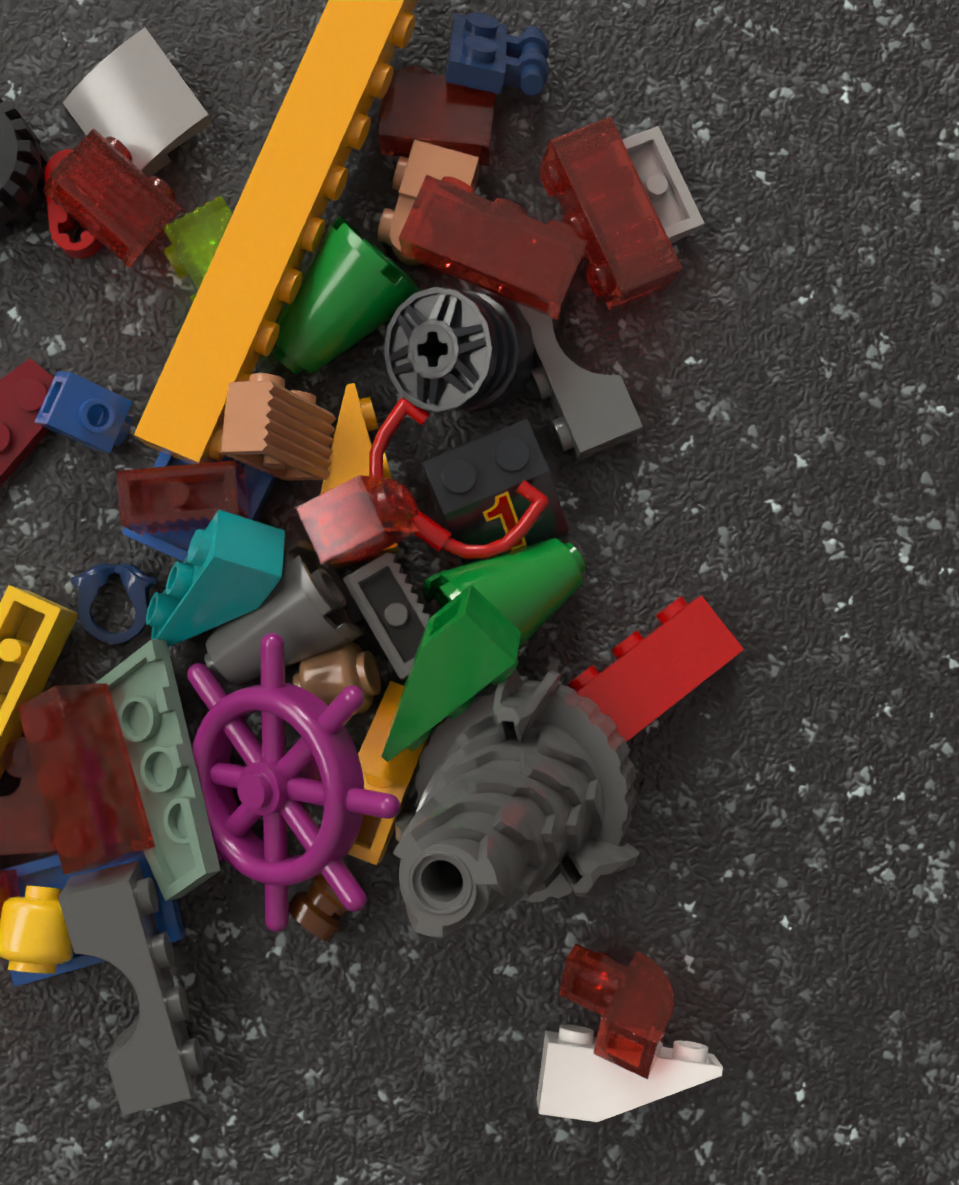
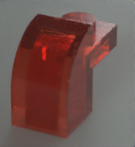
M575 943L565 962L559 995L603 1015L593 1054L648 1079L662 1050L673 1012L674 994L669 979L653 960L638 951L629 967L612 960L603 953L594 952Z

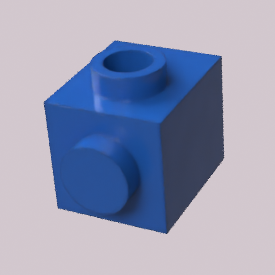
M57 371L34 422L95 451L110 453L113 445L119 446L122 444L130 430L132 416L128 415V412L133 402L72 372Z

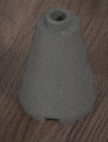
M300 540L290 546L283 554L282 578L261 606L252 612L221 624L206 640L208 653L205 654L204 659L207 667L219 681L226 682L228 680L230 683L240 686L260 678V642L263 636L268 633H277L284 640L285 668L354 642L366 633V627L356 625L364 616L342 580L343 578L333 566L324 570L313 560L321 554L314 545L305 540Z

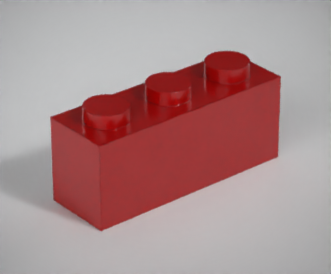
M681 595L655 615L661 625L643 638L640 632L636 630L611 650L617 658L613 663L600 673L594 665H591L566 685L574 689L577 695L591 699L599 706V710L603 714L609 715L617 725L618 734L625 738L626 742L744 650L702 595L689 603Z

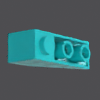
M218 510L205 530L197 529L194 533L184 562L176 561L172 566L164 592H155L152 596L146 613V625L153 626L151 639L166 640L168 647L258 609L282 578L285 530Z

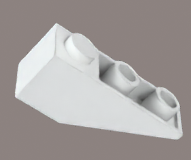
M560 1025L559 1032L545 1031L536 1100L539 1114L599 1122L722 1076L723 1066L714 1054L708 1053V1047L700 1043L678 1040L674 1041L673 1048L652 1046L649 1037L639 1034L617 1033L616 1040L593 1037L594 1031L586 1027Z

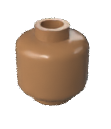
M351 642L303 660L300 663L299 673L293 676V685L313 693L328 706L344 688L351 685L358 686L365 694V701L354 714L356 715L367 711L373 703L374 696L380 693L381 675L374 655L368 650L363 651L358 644Z

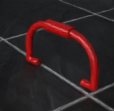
M404 397L401 398L379 428L369 451L370 480L378 499L394 515L392 519L438 552L443 549L461 558L489 559L511 550L529 532L549 503V499L544 493L523 480L516 492L530 501L531 504L518 523L503 538L486 545H469L451 538V532L407 501L401 503L389 490L383 474V454L391 436L406 415L422 426L431 415L425 409L416 407Z

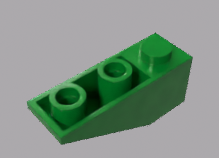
M472 584L430 617L390 724L381 756L387 762L404 749L409 751L417 749L426 741L436 724L447 716L450 719L460 716L470 706L476 693L489 683L497 686L498 682H504L518 665L517 655L521 632Z

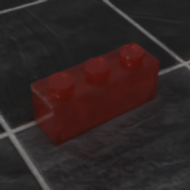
M605 118L551 139L540 162L541 181L546 192L551 197H557L564 212L563 226L565 233L573 246L580 247L587 261L586 274L593 292L598 297L603 296L610 311L668 287L682 270V266L612 118Z
M426 174L399 236L401 254L558 320L583 262L588 241L579 238V232L565 223L550 220L545 224L526 216L527 212L525 209L512 201L497 198L495 202L477 196L473 194L474 190L472 187L459 179L444 176L442 180Z
M108 683L54 686L17 706L64 875L116 865L155 848L156 846Z

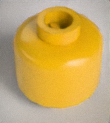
M27 885L25 897H12L4 902L0 918V957L9 960L8 970L54 974L56 973L57 964H64L72 959L74 950L58 899L63 889Z

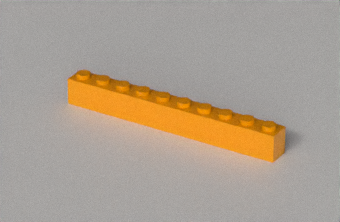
M328 0L136 428L134 436L145 445L208 472L214 459L221 461L225 455L220 454L228 384L230 382L249 381L260 355L262 354L267 357L276 343L280 325L275 323L283 303L291 304L299 291L303 273L298 271L306 251L314 253L320 244L326 221L321 219L329 199L337 201L343 192L348 177V168L344 167L352 148L360 150L366 140L371 124V117L367 116L374 98L383 99L389 88L394 70L393 66L389 64L396 48L405 49L409 43L416 22V16L412 12L418 0Z

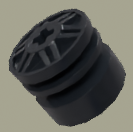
M433 287L414 293L397 308L387 326L383 352L388 376L401 396L418 408L445 412L459 410L482 411L506 404L520 393L529 378L535 348L530 325L520 309L504 297L482 292ZM446 345H448V353H447V355H445V347H446Z

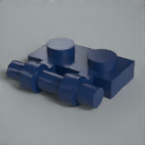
M472 12L466 16L454 13L449 38L445 82L500 94L502 85L520 88L527 95H536L541 92L548 80V40L536 26L527 27L519 37L507 35V25L498 23L490 15L479 12Z

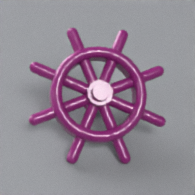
M268 633L263 636L260 642L261 684L240 689L227 695L210 669L202 663L192 665L187 672V677L209 709L198 728L192 751L218 862L224 858L227 863L246 877L265 884V923L271 931L280 932L287 927L289 921L288 885L301 883L320 874L324 876L347 910L357 912L364 908L367 901L366 894L342 860L356 841L361 828L363 814L391 819L399 813L400 802L392 794L367 790L364 787L359 756L344 726L364 704L365 694L363 690L358 686H348L328 706L306 689L285 683L284 640L277 633ZM256 711H261L262 744L245 721ZM286 722L292 725L301 735L300 739L287 753ZM233 745L247 766L230 764ZM232 788L237 789L241 801L239 807L237 806ZM302 802L324 806L321 828H319ZM261 816H263L264 841L251 829ZM287 824L306 850L304 854H288Z

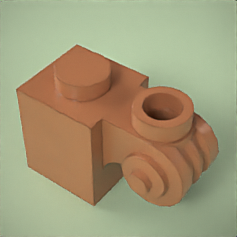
M414 140L409 158L400 156L392 188L399 191V198L395 210L384 209L378 228L377 241L391 246L394 255L406 265L417 266L429 260L434 252L433 231L428 223L430 220L434 219L462 228L465 226L479 178V157Z

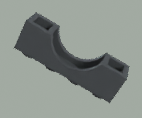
M555 222L492 247V267L486 269L490 286L494 295L502 296L518 307L531 327L535 348L533 362L536 367L531 370L530 378L539 399L543 401L549 398L557 415L556 419L551 420V426L561 450L564 452L571 449L576 462L636 438L643 425L621 375H602L579 367L564 354L556 340L552 316L559 302L573 288L576 271Z
M139 860L70 877L58 899L74 953L95 956L116 966L130 980L138 997L139 1017L131 1026L117 1035L107 1060L122 1115L192 1099L197 1075L204 1071L203 1054L198 1039H189L185 1021L189 1018L188 1001L183 986H174L169 969L174 964L173 948L168 933H159L154 913L158 912L159 904L156 887L152 878H143Z

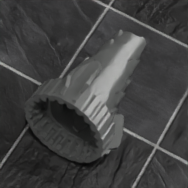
M515 668L513 673L504 682H498L497 686H490L475 695L470 706L460 716L454 719H450L447 716L431 733L429 744L422 750L419 759L421 766L415 778V789L418 791V798L415 801L417 810L399 814L395 818L396 840L399 843L393 854L401 859L399 867L400 890L406 904L410 923L415 932L430 937H444L464 923L470 925L477 924L487 914L504 903L506 906L523 900H527L530 903L544 902L549 897L558 899L571 894L572 890L576 896L600 901L606 899L615 891L608 874L619 872L636 864L640 852L627 843L630 834L626 833L632 820L631 812L636 805L637 791L634 789V781L636 779L635 766L629 759L630 749L625 738L618 734L617 725L610 716L603 714L599 710V706L588 697H581L577 695L574 689L562 685V682L559 681L561 674L550 670L542 682L528 680L527 676H519Z

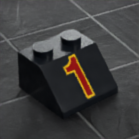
M528 419L519 421L422 462L424 475L446 527L452 533L451 538L469 545H486L503 538L518 523L531 504L530 501L516 492L523 480L548 497L549 503L529 532L509 551L546 541L569 531L550 470ZM460 557L463 565L483 560Z

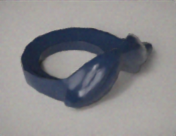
M105 563L93 566L84 573L70 579L71 584L78 588V615L81 625L90 635L102 642L119 644L134 639L147 626L146 613L150 603L149 589L157 584L158 579L147 576L142 570L132 564L113 565ZM113 573L120 574L121 582L125 586L126 593L133 603L136 612L135 621L132 626L120 633L106 632L101 629L93 620L91 613L92 602L99 594L100 587L105 585L108 575Z

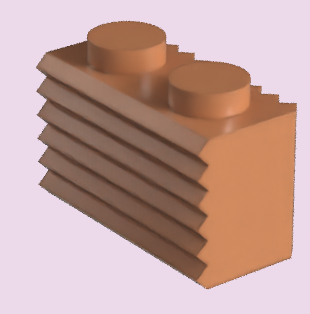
M266 373L251 374L249 381L230 382L228 384L220 454L241 461L240 463H246L247 466H253L262 472H267V474L278 477L280 480H326L330 476L327 468L332 464L328 457L333 453L329 446L334 442L330 435L335 431L331 424L336 420V417L329 411L316 405L315 395L308 392L285 389L284 378Z

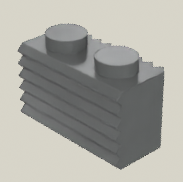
M385 553L347 575L342 580L400 680L404 681L408 678L431 615L426 614L427 609L425 605L420 604L421 599L418 594H415L414 586L409 584L410 580L407 574H404L401 564H398L399 561L396 555Z

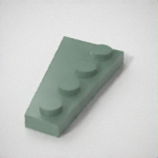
M151 639L75 700L165 901L182 898L221 870L167 641Z

